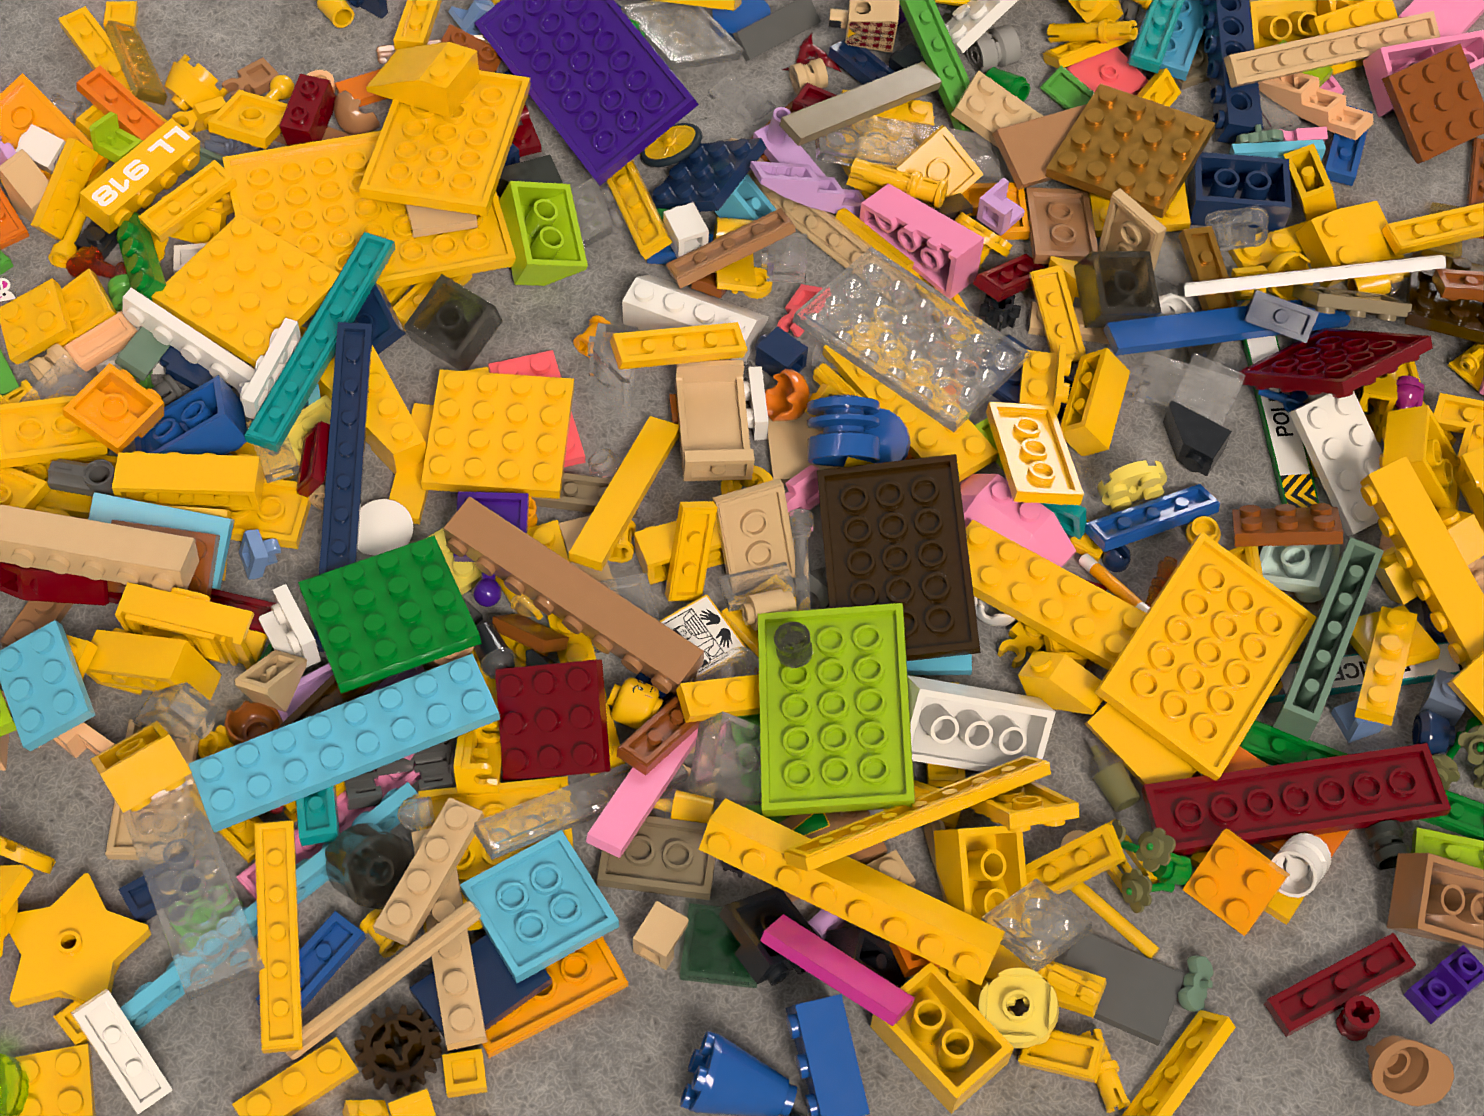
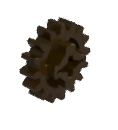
M402 1005L399 1013L393 1014L392 1009L388 1006L385 1007V1017L380 1018L374 1013L371 1015L373 1022L371 1028L361 1025L360 1032L365 1039L355 1040L356 1051L360 1052V1054L355 1056L358 1067H364L361 1073L365 1081L374 1077L373 1084L375 1089L380 1090L386 1083L389 1086L390 1093L395 1094L398 1085H404L405 1090L409 1093L412 1092L411 1082L417 1080L424 1086L427 1083L424 1073L426 1071L430 1073L437 1072L436 1063L432 1059L442 1058L441 1048L435 1046L442 1041L439 1032H432L435 1028L432 1018L422 1022V1010L417 1009L412 1015H408L407 1006ZM402 1027H409V1028L414 1029V1030H413V1031H408V1030H406V1029H404V1028H402ZM383 1032H385V1033L383 1034V1036L381 1037L380 1041H376V1040L378 1039V1037H379ZM395 1037H398L399 1044H402V1061H399L398 1054H395L394 1051ZM418 1056H422L419 1062L411 1068L415 1059ZM388 1066L397 1072H389L383 1070L382 1067Z

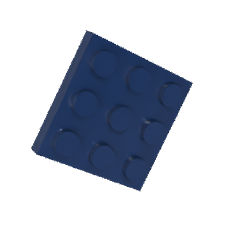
M741 138L733 141L719 140L712 143H700L691 155L671 168L669 176L653 191L651 198L656 209L670 210L676 206H683L694 202L699 212L719 211L750 171L751 161H757L767 149L762 138Z

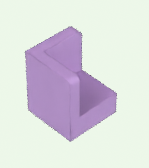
M1002 178L980 197L977 219L1000 236L1020 220L1025 212L1022 207L1006 197L1009 181L1005 178Z

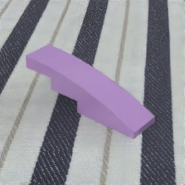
M751 161L750 168L760 184L779 195L810 208L837 214L838 210L846 208L855 216L860 217L861 203L865 201V198L859 190L842 189L834 177H819L808 164Z

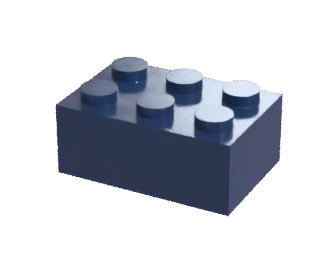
M1202 152L1187 176L1190 225L1277 231L1285 228L1292 209L1289 159Z

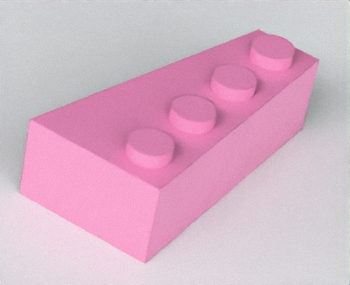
M1484 30L1381 47L1363 60L1379 118L1394 111L1382 78L1459 43L1462 46L1471 71L1474 72L1484 65Z
M889 183L861 203L859 219L914 262L912 269L949 300L974 282L978 275L984 237Z

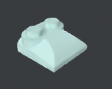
M1341 544L1263 546L1260 553L1263 577L1280 590L1294 592L1296 598L1302 602L1312 603L1324 598L1339 561Z

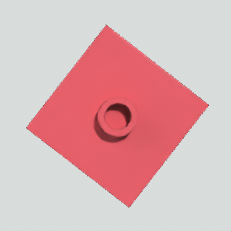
M1118 47L1067 67L1071 74L1093 92L1096 91L1101 83L1137 96L1149 81L1135 66L1127 63L1128 58Z

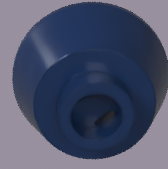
M1424 709L1416 714L1412 728L1413 745L1428 743L1432 755L1444 754L1448 747L1454 746L1456 730L1455 726L1450 725L1448 718L1429 709Z

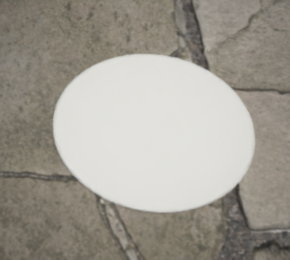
M378 499L361 507L358 550L360 552L375 556L409 544L413 534V521L410 513L403 505L389 499Z

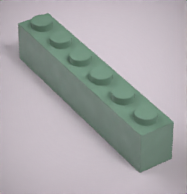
M1352 537L1348 540L1339 558L1318 611L1317 619L1313 624L1279 710L1274 728L1308 742L1323 712L1384 550Z

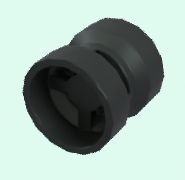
M1398 820L1376 823L1368 827L1364 832L1368 845L1374 848L1375 852L1372 857L1376 868L1379 870L1396 868L1398 853H1411L1409 846L1403 843L1404 831Z

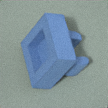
M259 529L245 531L239 549V555L248 580L263 577L265 567L277 563L278 560L275 554L281 553L278 540L267 539L263 541Z

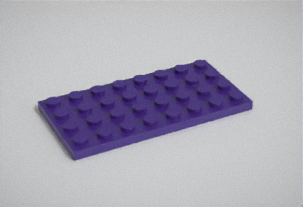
M501 0L474 23L514 75L530 77L528 94L600 186L699 105L614 0Z

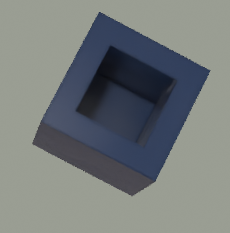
M778 326L770 334H764L755 345V365L758 367L762 366V370L772 377L775 374H780L785 369H793L800 373L807 365L808 347Z

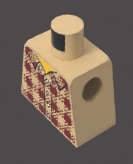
M850 0L848 10L830 9L829 27L846 29L845 43L848 45L892 53L898 25L900 0Z

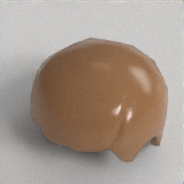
M345 90L338 94L334 101V114L338 125L350 135L369 133L378 129L380 123L373 112H360L359 105L361 100L354 99Z

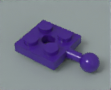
M458 491L457 511L470 496L527 534L528 493ZM456 554L453 555L455 562H475L466 555L464 557H459ZM482 572L481 580L473 589L474 599L479 605L491 607L496 605L501 599L502 590L495 581L496 575L488 576Z

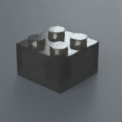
M1091 251L1074 266L1085 328H1104L1108 322L1157 317L1162 313L1150 251Z
M441 274L403 327L413 342L456 369L466 371L473 364L503 320L496 306Z

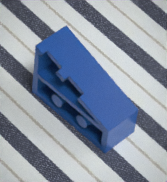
M842 994L785 1008L788 1030L791 1038L795 1041L798 1055H796L797 1069L800 1078H805L809 1094L805 1095L809 1116H864L870 1114Z

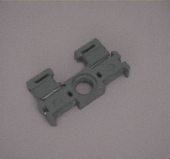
M448 740L415 753L411 760L402 758L375 769V772L371 770L344 781L348 798V810L378 806L382 801L383 794L381 786H376L374 779L382 775L409 772L413 770V767L415 773H420L421 780L417 782L418 791L453 788L448 766L451 761V746L448 744Z

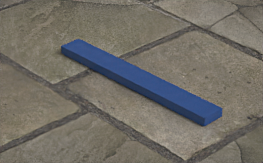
M1290 300V302L1302 306V300ZM1248 306L1108 322L1103 329L1115 356L1282 335L1243 321ZM1335 310V314L1319 312L1312 331L1324 328L1346 327L1351 318L1345 314L1346 312Z

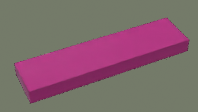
M784 914L764 930L760 940L762 943L889 1025L894 1026L911 1008L915 999L913 996Z

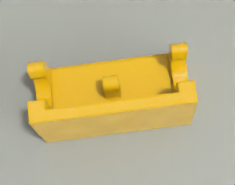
M498 721L458 736L453 764L457 793H499L502 769L500 733L493 732L488 734L482 731L484 728H497Z

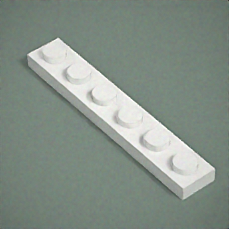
M130 288L123 296L122 314L131 324L137 327H144L160 343L171 345L180 351L187 361L193 364L198 363L209 370L213 377L219 375L225 382L236 388L239 394L246 382L250 383L255 374L254 368L133 288Z

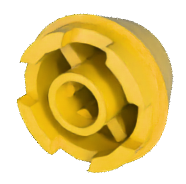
M186 54L178 62L173 61L164 88L173 96L171 102L180 110L186 112L187 110H192L193 105L220 96L224 98L228 94L227 89L223 87L219 90L215 86L218 80L199 63L195 67L187 63L190 58Z

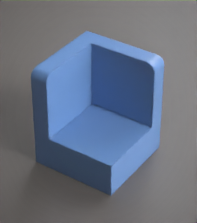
M474 0L468 10L451 6L448 12L463 31L471 35H477L482 33L474 23L495 5L491 0Z
M1358 699L1334 707L1331 712L1348 743L1379 733L1384 726L1381 723L1354 717Z

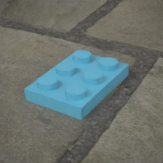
M54 620L0 650V683L22 746L31 752L96 716L63 625L58 621Z

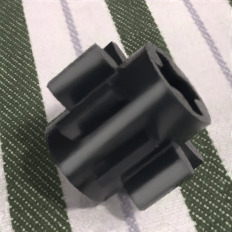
M986 294L984 303L980 304L979 316L986 317L984 326H990L997 329L998 332L1007 326L1014 328L1016 318H1019L1021 306L1014 305L1016 296L1012 295L998 302Z

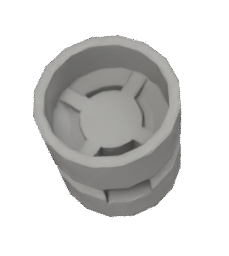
M1005 24L992 28L989 34L986 31L966 50L967 59L976 73L978 70L985 73L992 67H1004L1017 63L1021 58V45L1015 29L1010 24Z

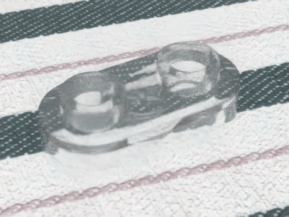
M732 648L702 667L695 674L692 682L756 675L759 668L758 659L748 648ZM733 663H737L742 667V673H738L733 669Z

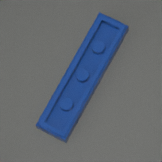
M1201 484L1090 521L1086 523L1085 533L1103 552L1192 522L1198 517L1219 512L1220 502Z

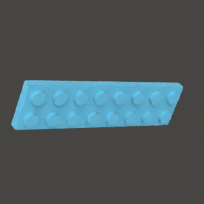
M472 653L191 762L189 766L210 825L215 833L500 720V715Z

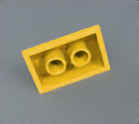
M1249 0L1254 48L1259 49L1278 45L1282 40L1292 42L1314 37L1308 21L1314 17L1335 11L1336 1Z

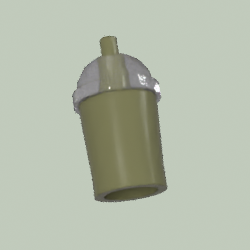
M1097 745L1092 746L1090 749L1094 756L1089 763V776L1092 781L1096 782L1115 812H1120L1133 806L1141 797L1124 767L1123 760L1111 751L1101 752Z

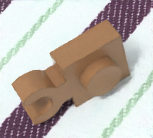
M262 57L238 70V79L230 78L222 83V88L227 89L231 97L239 89L260 96L270 90L271 80L279 75V73Z

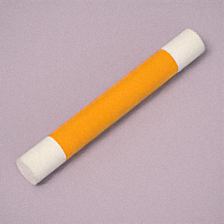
M1084 554L1080 557L1079 565L1112 594L1147 613L1150 607L1089 554Z

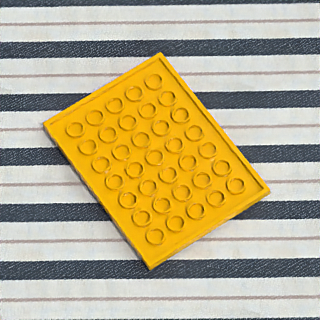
M381 131L222 157L224 169L237 182V186L229 191L235 217L239 213L339 273L364 232L394 241L395 250L376 281L383 290L512 267L516 260L497 192H495L488 215H476L478 228L413 238L405 204L360 198L359 186Z

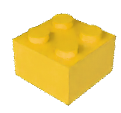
M158 720L90 759L123 813L128 810L135 812L144 808L152 801L151 797L164 789L168 792L178 788L186 781L185 777L192 773L170 734Z

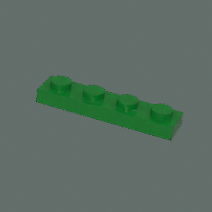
M134 212L128 221L125 220L118 228L117 240L131 288L152 301L151 296L155 292L162 291L166 283L151 233L140 223L138 218L140 214Z

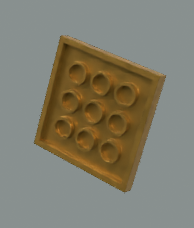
M1100 83L1048 164L1046 177L1107 199H1111L1112 193L1121 188L1148 213L1163 218L1213 135L1215 122Z

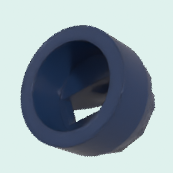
M1126 545L1106 551L1102 556L1103 565L1112 572L1126 570L1131 560L1130 550Z

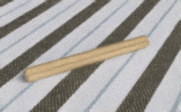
M471 901L465 902L303 1026V1050L286 1051L285 1053L292 1060L299 1058L474 924L481 917V913L476 905Z

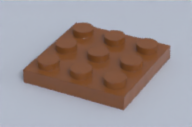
M1460 43L1382 78L1417 164L1425 162L1484 133V101Z

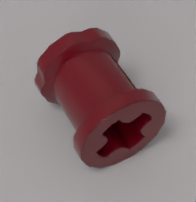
M1363 995L1351 997L1336 1018V1028L1348 1040L1361 1041L1367 1037L1368 1032L1378 1023L1380 1010L1377 1004L1369 997Z

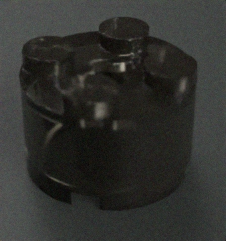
M373 823L356 824L340 833L326 847V872L331 885L340 894L363 907L384 909L414 858V853L406 841Z

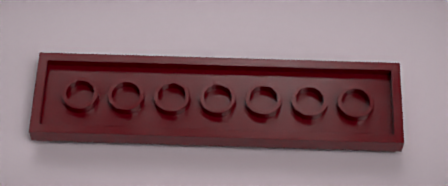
M1428 743L1222 773L1221 777L1216 781L1205 775L1144 784L1141 791L1152 830L1162 828L1165 830L1166 835L1172 836L1176 842L1173 853L1177 855L1209 851L1226 828L1249 845L1287 840L1300 833L1320 835L1366 828L1387 820L1406 822L1446 816L1451 810Z

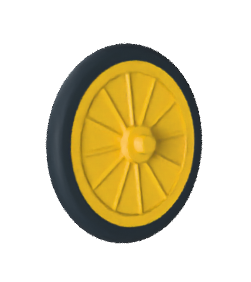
M691 123L675 124L641 152V159L646 165L651 167H665L680 162L698 148L702 141V131L698 126Z

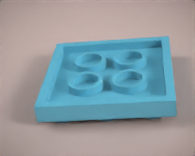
M562 830L460 884L461 892L466 900L473 902L481 913L479 922L516 983L523 981L619 927L617 916Z

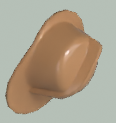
M1394 1035L1383 1038L1375 1046L1367 1045L1366 1051L1369 1054L1368 1068L1371 1073V1082L1375 1090L1382 1095L1407 1105L1418 1107L1438 1102L1451 1089L1454 1080V1068L1448 1056L1441 1051L1418 1041Z

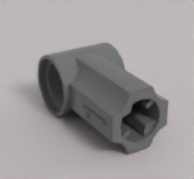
M59 458L57 461L52 460L48 469L47 481L50 489L92 497L94 492L115 496L112 490L115 468L109 461L98 459L88 464Z

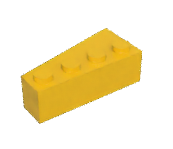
M372 345L365 441L379 459L396 474V472L424 462L426 443ZM335 357L331 359L317 383L319 385L320 397L327 395L331 401Z

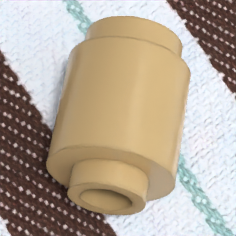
M782 589L748 595L746 603L741 606L744 623L751 625L752 629L757 631L758 614L797 611V606L791 591L784 592Z

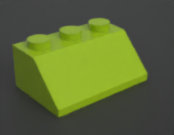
M510 181L499 202L516 255V260L511 267L514 284L546 286L586 270L588 264L570 184Z

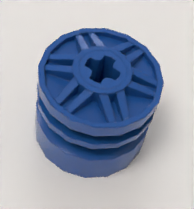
M833 395L811 400L807 403V412L816 416L807 420L808 427L823 431V434L814 435L807 439L809 463L820 466L844 467L847 457L871 463L880 462V438L864 433V430L873 429L880 425L879 418L871 416L880 412L878 400L855 395Z

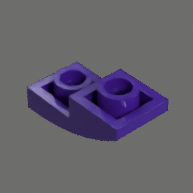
M1462 945L1441 961L1434 970L1411 986L1404 993V996L1432 1024L1484 981V966Z

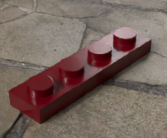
M1392 933L1271 996L1264 1005L1285 1037H1288L1344 1007L1351 997L1357 995L1365 996L1412 971L1416 963L1396 935Z

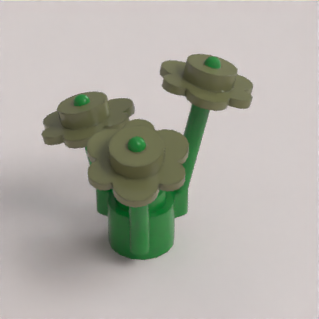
M1115 819L1110 824L1115 829L1122 849L1136 853V858L1143 862L1145 870L1152 872L1159 880V883L1152 884L1150 878L1145 875L1142 876V872L1138 868L1132 869L1131 873L1123 874L1121 878L1122 896L1126 903H1130L1133 912L1141 913L1145 906L1151 904L1152 898L1149 893L1157 891L1172 893L1175 885L1182 886L1188 882L1192 874L1191 860L1186 856L1173 853L1176 846L1175 839L1172 836L1166 835L1164 829L1156 828L1153 833L1150 831L1143 832L1138 840L1139 845L1124 840L1126 828L1121 826L1120 820Z

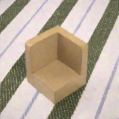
M656 901L633 937V952L667 970L674 959V947L688 926V918Z

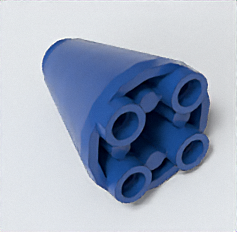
M706 1031L700 1050L694 1049L688 1072L694 1073L691 1084L687 1083L684 1088L680 1106L696 1113L788 1116L795 1102L797 1086L790 1084L789 1079L722 1035Z

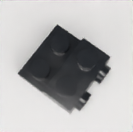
M777 887L729 903L719 913L721 919L741 944L735 953L736 957L756 984L768 980L771 986H774L783 981L791 970H795L798 975L807 972L760 941L764 930L784 914L817 935L785 892Z

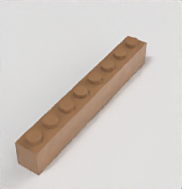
M468 497L443 528L446 546L459 557L466 555L475 561L476 567L488 576L496 575L504 581V585L511 592L518 596H521L523 593L533 600V604L546 615L553 613L562 619L563 625L568 630L577 635L583 633L592 639V644L598 650L605 654L613 653L622 659L621 663L628 670L635 674L641 672L649 677L651 683L661 692L666 694L671 692L677 695L676 689L680 683L690 682L703 665L704 650L472 497Z

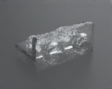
M592 177L571 189L585 248L611 233L620 241L626 238L622 228L626 223L621 212L614 206L616 200L608 184L600 186Z
M795 232L762 248L761 268H767L768 282L806 283L807 234Z

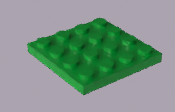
M435 536L298 582L301 594L341 694L482 644L480 634Z

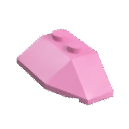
M972 474L960 481L965 529L972 520H975L1060 567H1063L1076 553V549L1055 514L1041 503L1014 502L1008 482L1001 475Z

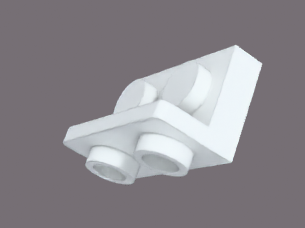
M284 584L273 589L276 604L271 606L272 611L259 617L260 624L273 649L307 659L306 668L320 662L316 641L287 585Z

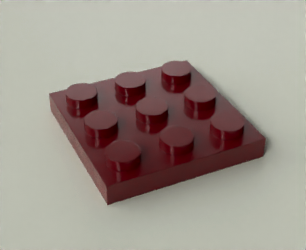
M602 660L495 669L497 704L500 715L499 731L503 780L611 772Z

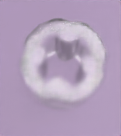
M57 93L53 94L49 99L74 125L75 119L88 109V105L85 102L65 100L63 95Z

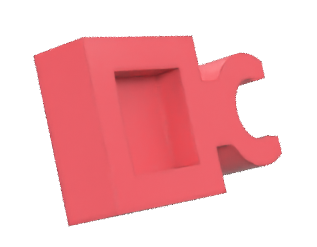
M801 284L785 307L788 314L779 320L777 326L787 333L791 329L795 337H800L805 331L806 321H815L831 298L827 289Z

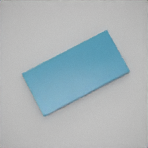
M94 492L88 520L110 524L112 520L220 535L212 588H221L234 525L233 519Z

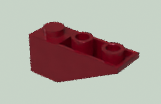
M0 562V591L21 600L102 606L109 604L107 580H92L79 575L58 574L50 570L33 567L23 568L16 564Z

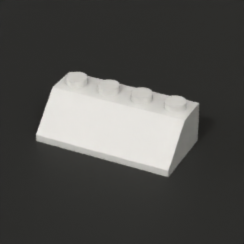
M651 274L636 277L622 301L623 324L641 331L738 322L748 351L744 358H734L731 360H743L744 364L768 321V316L687 287L680 289L676 283Z
M907 675L913 761L984 772L1025 755L1043 759L1056 711L1041 698Z

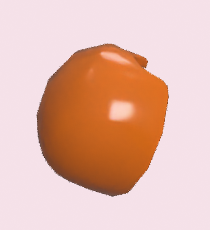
M785 369L780 374L773 375V378L778 382L775 387L765 391L768 418L773 422L791 421L800 418L804 414L809 402L810 392L804 376L793 369Z

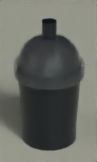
M485 622L476 626L482 644L474 646V650L480 661V668L483 674L496 680L495 669L514 668L516 656L513 650L508 648L495 625L491 622Z

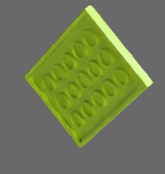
M903 603L758 614L763 816L889 809L900 805L912 807V804H915Z

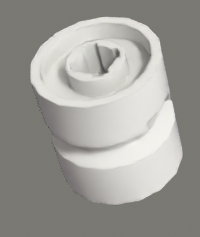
M1308 833L1294 835L1273 857L1271 861L1290 874L1279 889V892L1288 897L1300 898L1306 896L1315 889L1327 873L1331 864V853L1328 846L1319 837Z

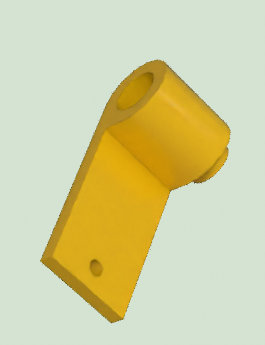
M716 217L713 241L755 220ZM753 253L715 272L717 289L731 290L733 294H737L738 291L756 292L757 285Z

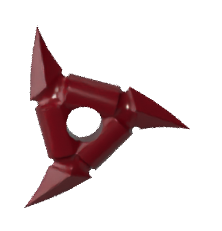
M811 33L800 45L796 64H809L810 60H813L807 59L810 56L814 57V59L821 58L825 66L841 72L836 62L828 57L825 51L813 44Z

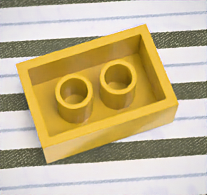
M930 962L900 987V989L915 998L911 1008L894 1026H891L873 1014L870 1027L952 1114L1008 1064L1014 1047L951 981Z

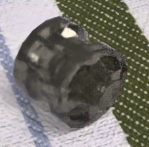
M787 622L779 626L775 631L774 643L777 657L781 664L790 668H798L807 664L813 655L810 631L799 622Z

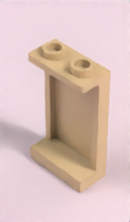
M724 359L676 364L675 388L683 481L752 480L755 459L754 450L750 449L743 382V360Z

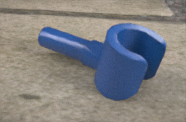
M1269 389L1259 390L1258 392L1260 396L1282 403L1288 413L1305 405L1303 402L1308 398L1306 391L1299 390L1293 391L1290 395Z

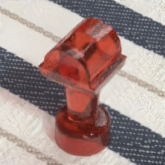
M94 246L81 247L66 263L68 273L75 278L88 268L97 276L110 279L121 274H127L124 262H119L116 266L105 262L102 253Z

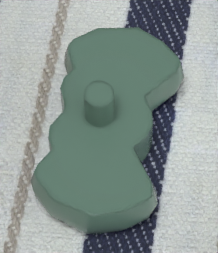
M1261 124L1255 125V132L1240 134L1236 137L1235 142L1236 144L1283 141L1284 133L1280 129L1262 131Z
M1193 955L1187 959L1189 972L1184 976V988L1178 992V999L1181 1007L1185 1010L1198 1012L1205 1007L1204 1000L1207 997V988H1212L1213 986L1210 978L1214 971L1207 957Z

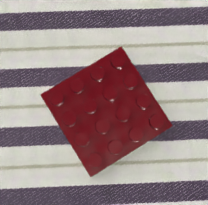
M1324 328L1310 335L1307 343L1298 341L1238 371L1239 383L1241 385L1254 386L1257 390L1279 388L1280 392L1299 390L1306 391L1307 395L1328 393L1332 394L1334 398H1344L1354 393L1353 390L1361 386L1375 383L1376 378L1384 374L1396 372L1398 367L1404 363L1419 360L1421 354L1433 349L1432 339L1429 335Z

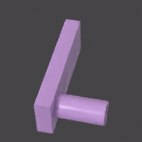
M785 107L776 108L773 111L770 124L754 132L752 139L762 138L767 147L764 154L770 162L808 164L817 176L826 177L801 145L798 146L779 126L781 118L791 114L790 110Z

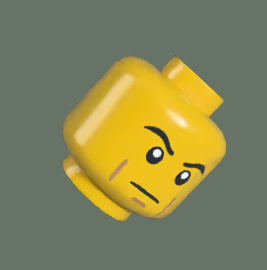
M633 677L627 678L622 686L614 684L607 701L608 705L613 706L611 711L612 719L635 730H638L660 710L663 700L659 698L658 688Z

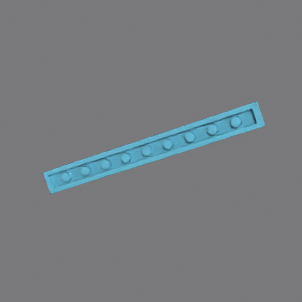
M408 782L399 789L394 788L383 797L381 803L373 810L363 812L357 816L352 826L340 835V840L325 842L322 850L313 857L303 859L296 864L298 904L419 809L418 793ZM257 901L249 907L237 910L230 918L229 923L217 932L213 931L204 936L196 949L187 956H182L172 961L164 974L154 982L143 984L134 993L133 998L120 1007L135 1032L139 1031L258 936Z

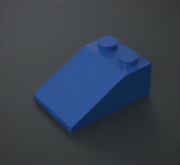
M218 375L164 407V416L143 438L139 436L135 438V449L145 453L167 454L169 452H178L202 455L204 453L226 455L229 452L236 451L246 443L244 435L247 427L242 402Z

